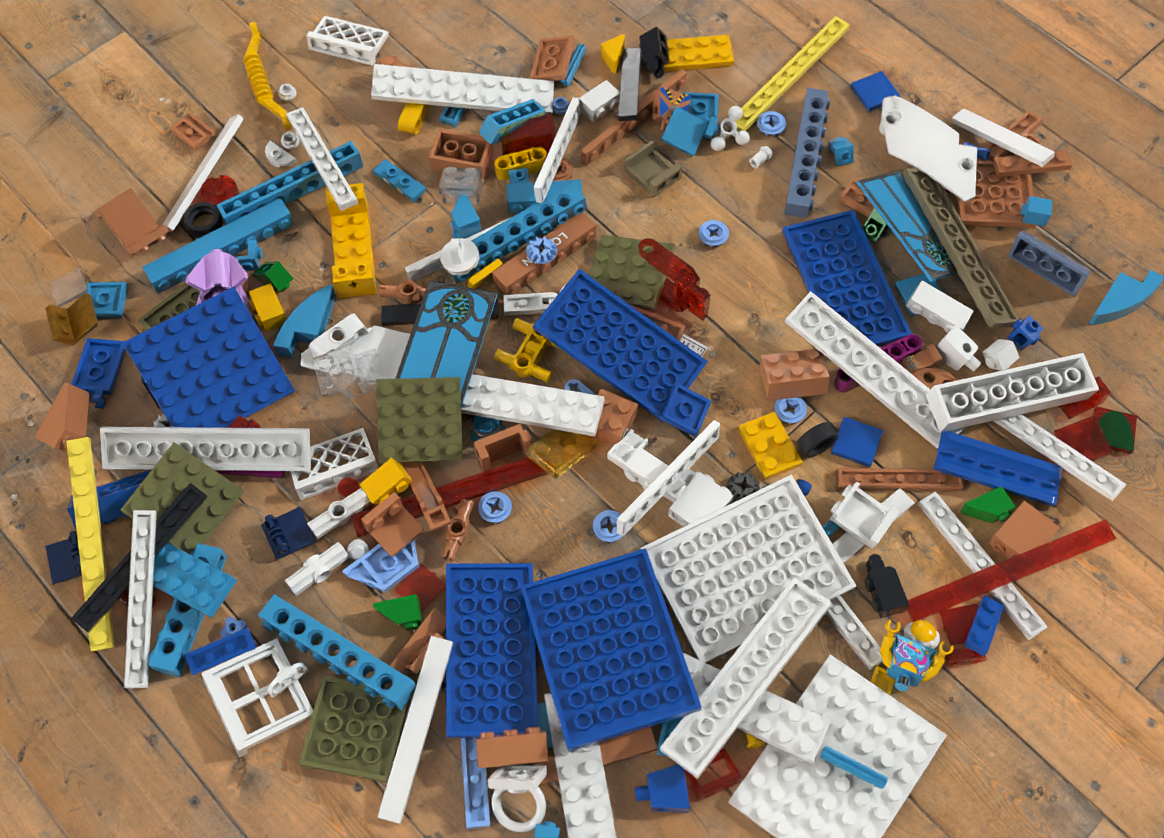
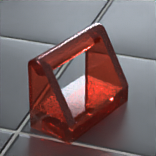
M725 748L717 753L710 764L724 759L730 771L729 774L700 787L696 778L684 769L698 802L741 782L742 776Z

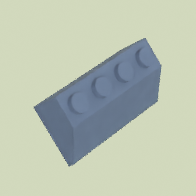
M1021 231L1018 234L1008 254V257L1074 297L1092 273L1086 266L1076 262L1068 255L1061 253L1026 231Z

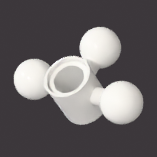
M739 106L731 107L728 111L729 118L724 119L720 123L717 132L719 137H715L711 141V147L714 151H722L725 148L724 139H728L731 136L735 137V141L739 145H746L749 142L750 136L746 131H736L737 124L735 121L739 120L743 115V111ZM723 125H727L730 128V132H726L723 129Z

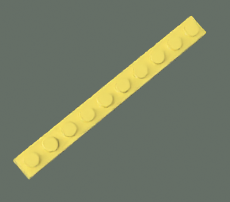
M835 16L741 108L743 115L739 120L735 121L737 124L736 131H746L762 113L766 112L849 30L850 24Z
M89 437L66 441L85 602L107 578L91 440ZM111 609L89 633L91 652L115 648Z

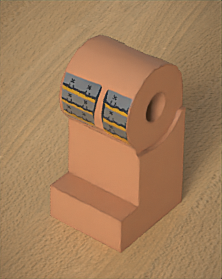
M932 344L926 347V350L904 358L900 365L913 374L924 368H939L943 358L935 345Z

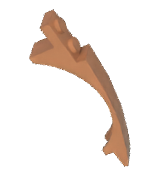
M423 461L400 462L413 480L410 486L431 532L452 524L441 496L434 487Z

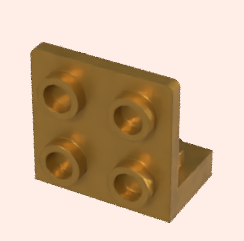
M85 293L67 309L52 304L45 308L54 341L73 346L98 326L91 295Z

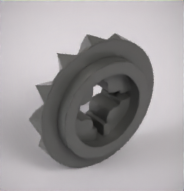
M747 471L745 473L737 472L731 476L726 486L733 495L732 500L735 502L760 490L759 482L756 480L755 475L752 476ZM745 481L748 488L741 494L740 485Z

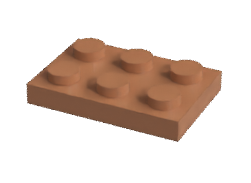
M573 35L540 39L530 79L547 81L565 80L575 41Z

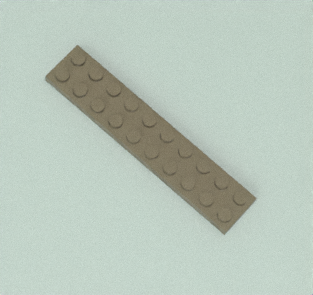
M906 168L902 173L906 184L912 190L914 198L921 206L923 214L929 220L931 228L937 234L941 245L945 248L949 259L957 269L958 275L965 283L967 291L973 297L976 307L981 311L986 324L990 328L1011 327L1019 318L942 185L919 169Z

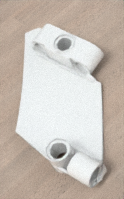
M898 96L884 98L879 131L885 135L888 154L919 169L947 188L963 202L974 198L977 147L959 145L958 132L920 107Z
M353 313L309 344V348L301 353V367L375 384L376 379H395L410 334L375 325L367 329L356 314ZM339 334L343 336V339L336 341L333 339V336Z

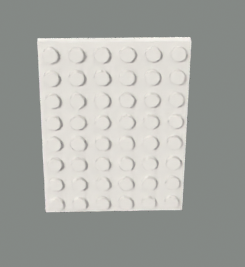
M792 474L641 548H646L659 587L697 659L704 663H708L740 647L794 578L829 601L856 587Z
M830 654L796 703L831 720L814 763L812 764L768 744L728 802L775 838H881L947 736ZM828 746L885 775L888 778L886 786L880 789L823 760L820 757L823 748Z

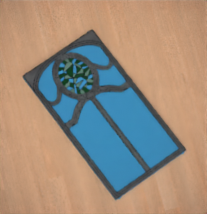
M900 170L857 181V185L930 282L957 273V269L949 259L937 234L931 228L929 220L923 214L921 206L914 198V194L906 184V180Z
M429 280L395 379L460 377L462 407L498 294L496 292Z

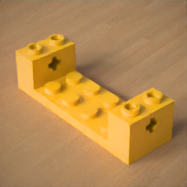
M363 183L349 185L357 198L358 204L340 211L328 188H325L326 203L331 216L335 266H332V276L338 299L377 294L368 200Z

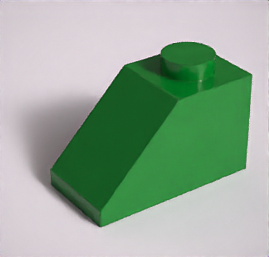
M279 261L265 262L252 274L264 285L271 283L275 292L285 291L290 287V282L293 280V277Z
M1000 486L966 502L961 509V513L988 523L1004 522L1010 518L1011 513L1016 507L1003 487Z
M416 594L373 603V608L379 614L407 631L417 629L423 622L420 599Z

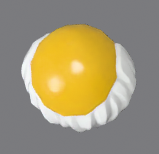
M917 620L910 622L904 628L903 637L929 648L935 649L940 642L939 633L928 621Z

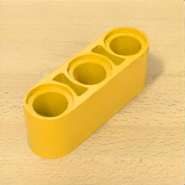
M406 103L398 121V130L417 135L430 105Z
M535 147L498 157L495 160L496 177L502 181L510 180L509 170L523 168L528 169V174L541 172L547 158L546 150L541 147Z

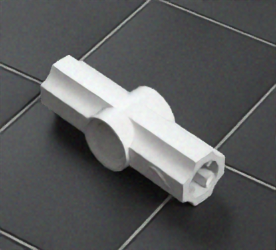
M360 488L342 501H335L330 504L327 511L307 524L315 537L320 539L336 527L348 524L351 517L371 505V502ZM339 511H343V512H344V513H343L342 515H340V516H335L336 513L339 512Z
M337 542L322 554L313 555L308 558L303 567L287 578L285 582L297 596L314 583H321L331 575L333 569L350 557L343 546Z

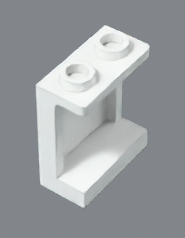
M699 472L669 508L668 516L685 527L730 505L733 495L726 487H720L716 484L712 477Z
M856 481L853 486L848 485L843 491L844 499L842 502L837 501L830 510L833 512L830 520L873 549L879 543L900 510L894 506L888 509L859 489L860 483Z

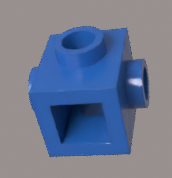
M1028 315L1023 320L1019 318L1011 326L1014 329L1007 338L1013 341L1022 351L1030 344L1033 346L1041 338L1039 334L1044 328Z

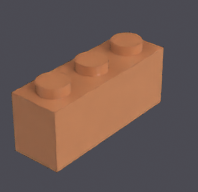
M540 727L526 728V732L517 733V729L503 730L501 735H494L493 731L482 732L480 737H475L478 768L548 761L546 732L540 730Z

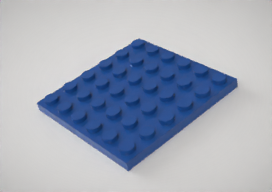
M234 286L123 342V346L171 427L229 428L295 392Z

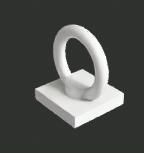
M520 764L499 766L488 779V789H495L492 796L494 815L505 828L515 832H527L536 828V824H540L546 811V801L538 785L547 775L546 766ZM506 790L510 793L531 792L537 805L533 818L527 822H515L509 819L501 806L503 793Z

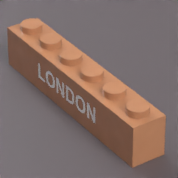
M583 212L575 215L545 236L547 239L552 238L557 246L556 257L551 262L546 264L534 263L528 258L525 249L492 272L493 283L504 295L518 293L522 287L534 282L538 276L547 273L551 267L563 262L567 256L576 253L586 243L592 242L596 237V225ZM543 245L539 249L540 254L544 250Z

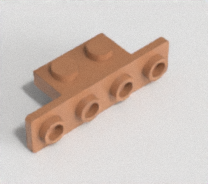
M433 608L389 666L407 677L410 674L420 673L431 636L443 639L441 633L446 628V617L436 608ZM387 683V685L391 687L392 683Z

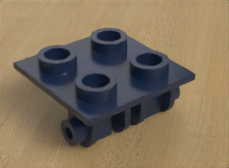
M300 507L278 517H273L272 514L267 515L264 523L261 524L276 560L316 542Z
M77 531L70 532V536L66 540L45 546L53 585L82 575Z

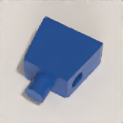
M679 764L647 774V786L634 787L636 802L650 800V807L653 812L689 813L690 804L684 768Z

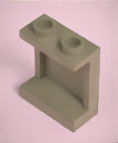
M653 141L642 145L639 150L629 154L625 159V172L653 198L681 179L682 166L679 163L670 164L655 150V143Z

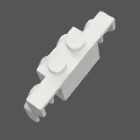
M631 429L621 441L611 448L607 453V459L624 469V474L629 480L638 482L646 490L668 465L645 451L644 448L648 444V439L645 438L644 440ZM688 469L663 496L674 503L698 472L695 473Z

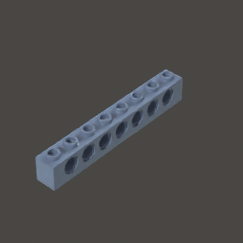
M807 88L784 213L786 215L807 218L808 211H812L814 200H811V196H815L816 185H813V181H817L819 170L815 169L816 166H820L821 156L818 155V152H822L824 143L820 139L825 136L826 127H823V123L826 124L828 113L825 110H829L831 99H828L829 91Z

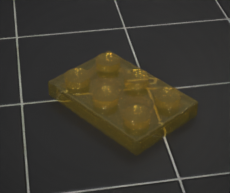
M552 429L527 448L525 454L552 477L557 479L595 449L597 442L588 435Z

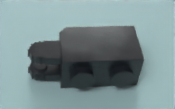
M656 26L639 36V47L641 48V62L643 66L647 67L650 73H654V77L658 79L663 76L664 66L668 64L670 58L667 36Z
M873 553L866 562L868 574L864 583L866 590L871 592L874 611L878 612L880 618L905 612L909 607V603L896 569L891 566L885 567L881 557Z

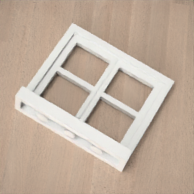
M277 638L201 673L203 682L239 758L248 754L247 749L312 718L313 709L299 681L296 680L288 686V689L299 710L275 721L264 698L269 695V685L260 689L248 666L272 655L279 670L286 666L290 667L291 665ZM244 668L255 691L231 702L221 678ZM260 699L271 724L247 735L236 710Z

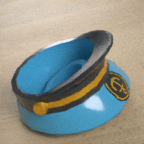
M474 415L471 420L469 433L471 439L475 442L503 431L505 427L503 420Z

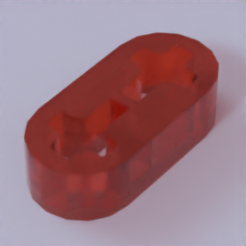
M969 648L953 649L950 654L944 657V663L946 666L976 664L986 661L987 657Z

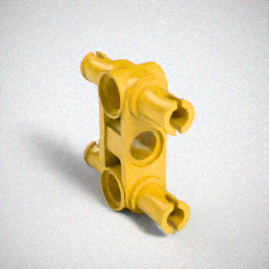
M516 318L512 328L526 334L525 340L514 355L498 348L494 355V360L508 365L520 378H531L533 376L548 383L553 371L538 366V363L548 346L559 347L544 336H540V333L533 329L535 323L531 324Z

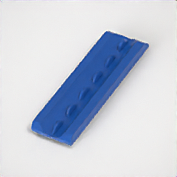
M950 431L941 432L933 470L993 489L1002 486L1006 493L1055 508L1063 469L1056 464Z

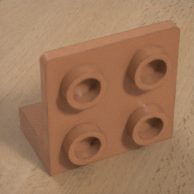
M395 492L361 519L364 528L391 557H394L424 531L421 524L403 507L400 497Z

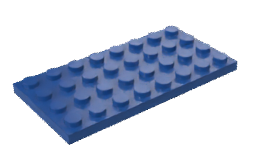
M854 209L782 228V233L808 293L810 291L878 347L893 343L912 334Z
M578 269L533 325L534 330L658 420H660L674 384L678 383L689 388L708 362L581 269Z
M446 563V640L453 642L446 667V738L480 737L482 732L493 731L494 735H501L503 730L517 729V733L526 732V728L538 727L535 634L521 589L522 585L533 582V563Z

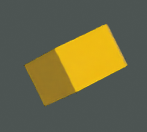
M623 34L601 43L600 56L613 73H617L623 49L625 48V35Z

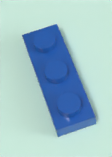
M985 595L982 597L965 640V647L982 656L987 654L1004 608L1003 604Z
M247 627L184 654L192 675H195L255 649L256 644Z

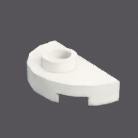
M269 141L266 145L265 154L271 165L280 168V166L289 165L290 167L297 163L295 157L272 141Z
M296 663L290 667L282 668L268 687L269 695L272 698L306 674L309 669L303 663Z

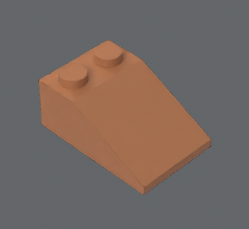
M65 382L35 438L65 452H68L66 441L85 438L89 392Z

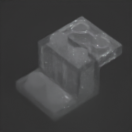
M456 167L443 168L439 184V194H442L443 204H456L460 195H467L472 205L481 204L484 189L481 169L472 167L466 169Z
M350 346L312 358L323 397L343 391L349 399L377 390L376 379H384L376 349L356 354Z

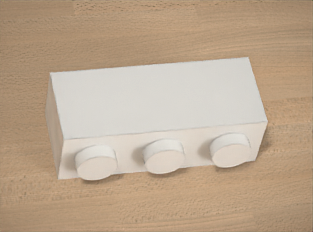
M924 281L918 284L905 305L911 312L927 318L928 322L944 328L947 333L955 325L963 330L973 313L972 309Z

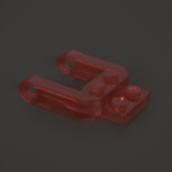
M646 238L641 240L638 246L639 255L667 276L659 299L676 312L688 310L703 321L708 316L711 295L705 288L699 287L700 277L694 268L654 239ZM651 246L654 250L648 253L643 248Z

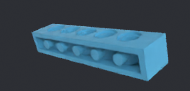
M200 543L197 544L196 549L191 553L192 556L221 571L227 559V555L222 549ZM174 598L172 608L167 611L166 623L158 633L157 645L149 655L148 665L156 672L180 677L186 662L184 654L190 652L204 614L192 607L187 612H183V609L189 605ZM178 626H183L181 631L174 633ZM174 646V650L166 654L167 649Z

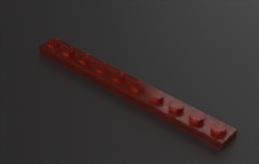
M550 450L437 487L436 490L441 496L444 507L448 508L460 504L462 499H466V501L472 500L489 492L498 491L555 472L557 467ZM415 495L401 499L403 507L414 518L424 516ZM373 509L351 516L357 537L369 534L364 528L361 519Z
M1105 519L908 600L909 607L907 612L912 622L925 619L1116 540V537Z

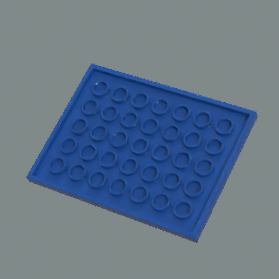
M646 548L521 586L568 752L702 710Z

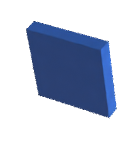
M883 71L854 81L850 86L868 112L882 107L883 99L886 97H900V94Z
M675 383L660 416V420L696 437L707 414L711 400Z
M844 417L838 432V439L834 443L831 454L871 467L883 430Z

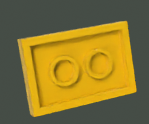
M775 411L738 426V431L764 480L802 466L803 462Z

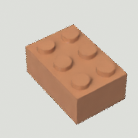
M438 129L429 155L431 171L484 181L493 155V144L491 145L483 136Z
M818 349L761 355L759 373L768 401L828 393L830 376L822 353Z

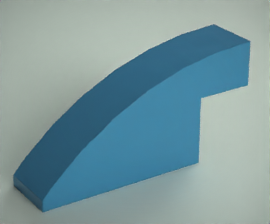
M1150 270L1141 283L1120 272L1089 324L1096 325L1111 322L1134 312L1151 298L1164 280V276Z
M327 285L315 292L291 313L273 344L277 356L293 358L298 341L311 343L325 332L336 297L333 285Z

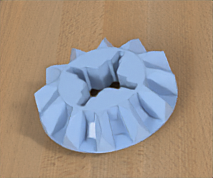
M768 111L758 117L757 127L765 135L772 134L774 137L775 134L780 135L785 130L786 120L780 113ZM770 120H771V123L774 125V127H771V126H770V124H769Z
M717 220L706 221L699 228V239L703 241V244H708L710 247L713 245L719 247L722 243L725 244L729 237L727 226ZM710 232H711V233L717 232V237H716V236L710 237Z
M536 236L535 240H530L528 246H526V253L532 262L546 264L556 257L557 246L552 238L547 239L545 236L538 238ZM543 245L544 250L540 254L539 249Z
M801 397L778 399L775 402L774 410L781 419V422H787L790 425L792 423H799L805 418L807 406ZM787 406H789L790 408H795L794 412H785L787 410Z
M497 491L485 494L478 504L479 514L487 523L493 522L497 524L498 522L505 521L512 509L509 497ZM499 502L500 510L492 513V509L489 506H495Z
M613 510L599 513L593 521V530L596 537L603 542L613 543L620 540L622 536L617 533V518L621 514ZM608 520H610L612 526H615L612 529V533L608 532L607 528H604L607 527Z

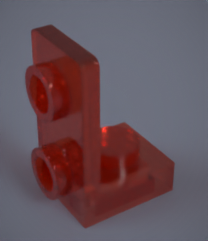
M1099 376L1095 378L1099 390L1089 399L1059 406L1068 419H1072L1103 404L1110 395V390Z

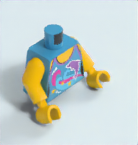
M888 620L885 623V629L888 632L884 634L880 654L884 665L887 667V675L896 679L895 688L900 691H907L909 685L917 687L920 681L927 682L935 677L945 662L944 657L953 651V645L949 652H945L942 650V645L945 641L941 642L938 647L939 654L937 655V650L896 634L893 637L894 633L900 630L901 624L897 622L896 628L892 630L890 628L891 620Z

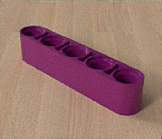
M910 334L881 349L900 364L904 358L915 355L920 351L922 339L918 335ZM842 369L838 370L834 380V387L837 391L848 392L860 386Z

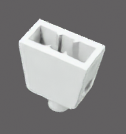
M956 325L936 346V349L943 358L942 362L956 371L965 364L974 372L982 363L973 356L978 346Z

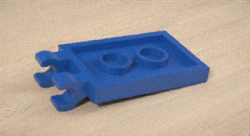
M91 338L86 340L71 385L89 392V396H92L91 402L96 403L95 408L103 409L105 406V396L112 395L126 353V349L123 346L125 341Z

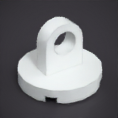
M451 239L442 249L440 255L441 263L450 274L464 275L477 266L479 251L476 245L468 239Z

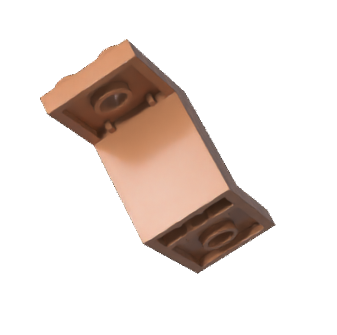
M132 188L94 211L98 218L102 217L129 255L133 253L135 255L142 254L150 248L148 244L159 243L166 238L164 234L168 232L164 225H157Z

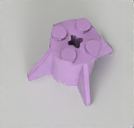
M220 249L212 250L211 253L205 255L186 277V284L200 291L196 305L234 286L250 315L253 316V310L241 285L248 279L247 272L234 256Z

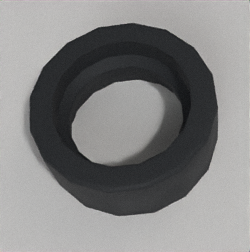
M200 202L192 205L184 216L185 225L189 233L198 239L221 228L223 225L218 208L209 202ZM210 214L214 216L213 221L207 226L196 227L193 225L195 219L201 215Z
M823 422L805 432L798 439L797 446L805 457L811 458L830 448L837 441L838 434L829 422Z

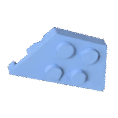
M415 541L410 542L394 557H391L378 544L342 572L346 577L386 593L419 568Z

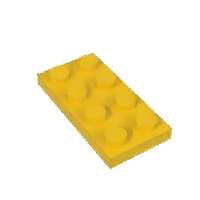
M729 35L667 40L670 60L664 66V72L680 71L681 69L693 70L734 66Z

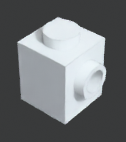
M998 339L982 352L988 368L999 371L1007 370L1011 364L1020 358L1014 342Z

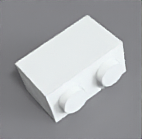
M605 80L579 98L581 112L592 123L603 118L605 114L619 106L620 92Z

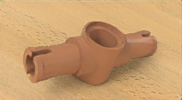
M406 280L397 286L380 285L379 296L394 297L397 300H402L404 304H415L423 299L426 288L416 286L415 282Z
M462 499L457 515L451 519L452 524L447 525V543L441 555V558L445 561L449 558V562H454L458 547L468 537L467 528L470 522L468 518L474 506L472 501L468 500L466 503V499ZM455 528H462V529H463V530H462L461 532H459V533H454V532H453V530H454Z

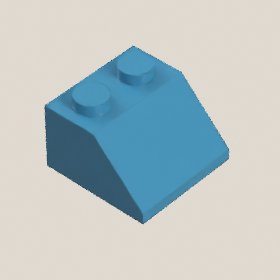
M461 192L451 212L452 221L450 225L453 230V239H466L481 232L480 219L466 192Z

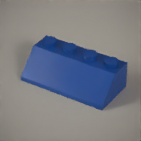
M152 469L96 487L100 523L109 524L116 521L119 517H129L120 510ZM72 494L67 510L76 529Z

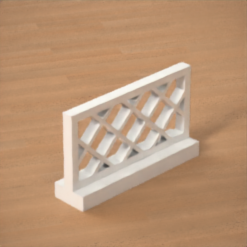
M324 16L313 32L309 31L306 36L309 50L373 66L376 62L375 56L388 38L389 32ZM326 23L334 24L328 27L325 26ZM345 27H346V28H350V29L344 30V31L341 30L342 28H345ZM334 30H337V31H338L337 33H333V34H330V33H329V32L334 31ZM361 31H362V32H366V33L360 34V35L357 34V32H361ZM350 34H353V35H354L353 37H349V38H346V37H345L346 35H350ZM373 36H381L380 38H373ZM366 38H369V39H370L369 41H365V42H362V41H361L362 39H366Z
M364 428L311 446V462L317 463L314 469L310 471H297L296 473L295 471L290 472L297 494L302 501L370 476L378 469V465ZM363 437L359 445L351 443L354 438ZM341 444L343 447L340 452L332 450L334 445ZM348 447L356 449L352 456L344 454ZM361 451L369 453L367 457L357 458ZM315 452H324L320 459L312 457ZM329 454L337 456L333 463L325 461ZM341 458L349 460L345 465H337ZM322 465L329 467L328 471L318 473ZM302 472L309 474L308 478L298 481Z

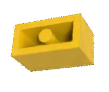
M271 283L249 291L252 299L248 301L252 310H257L258 312L255 317L259 326L263 325L267 332L285 323L287 320Z
M390 458L359 485L370 501L375 505H379L393 492L398 494L405 491L413 480L400 462Z

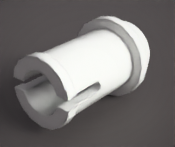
M768 146L761 147L759 152L749 160L751 166L757 169L766 159L769 160L772 150Z

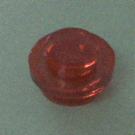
M351 477L343 478L338 484V492L344 498L359 490L358 482Z

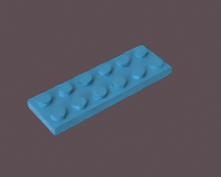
M169 543L154 558L153 586L213 618L237 582V579Z

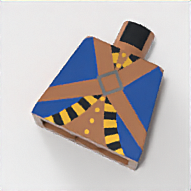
M663 87L653 91L652 118L654 121L662 123L660 132L664 133L676 106L687 112L692 96Z

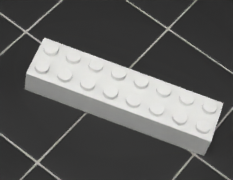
M1084 353L935 385L926 394V397L941 433L1086 400L1095 394L1099 388Z

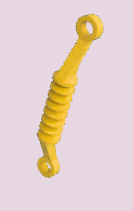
M250 22L249 26L253 36L243 58V63L247 70L255 99L258 103L281 117L285 130L292 129L286 115L287 111L273 101V93L271 92L268 78L266 77L261 58L257 54L261 36L256 22Z

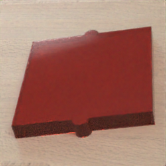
M420 564L419 568L413 571L395 592L401 597L416 594L420 599L421 611L423 612L446 588V584L436 577L435 572H430Z
M977 604L940 611L944 625L943 630L946 631L950 646L965 643L978 608Z

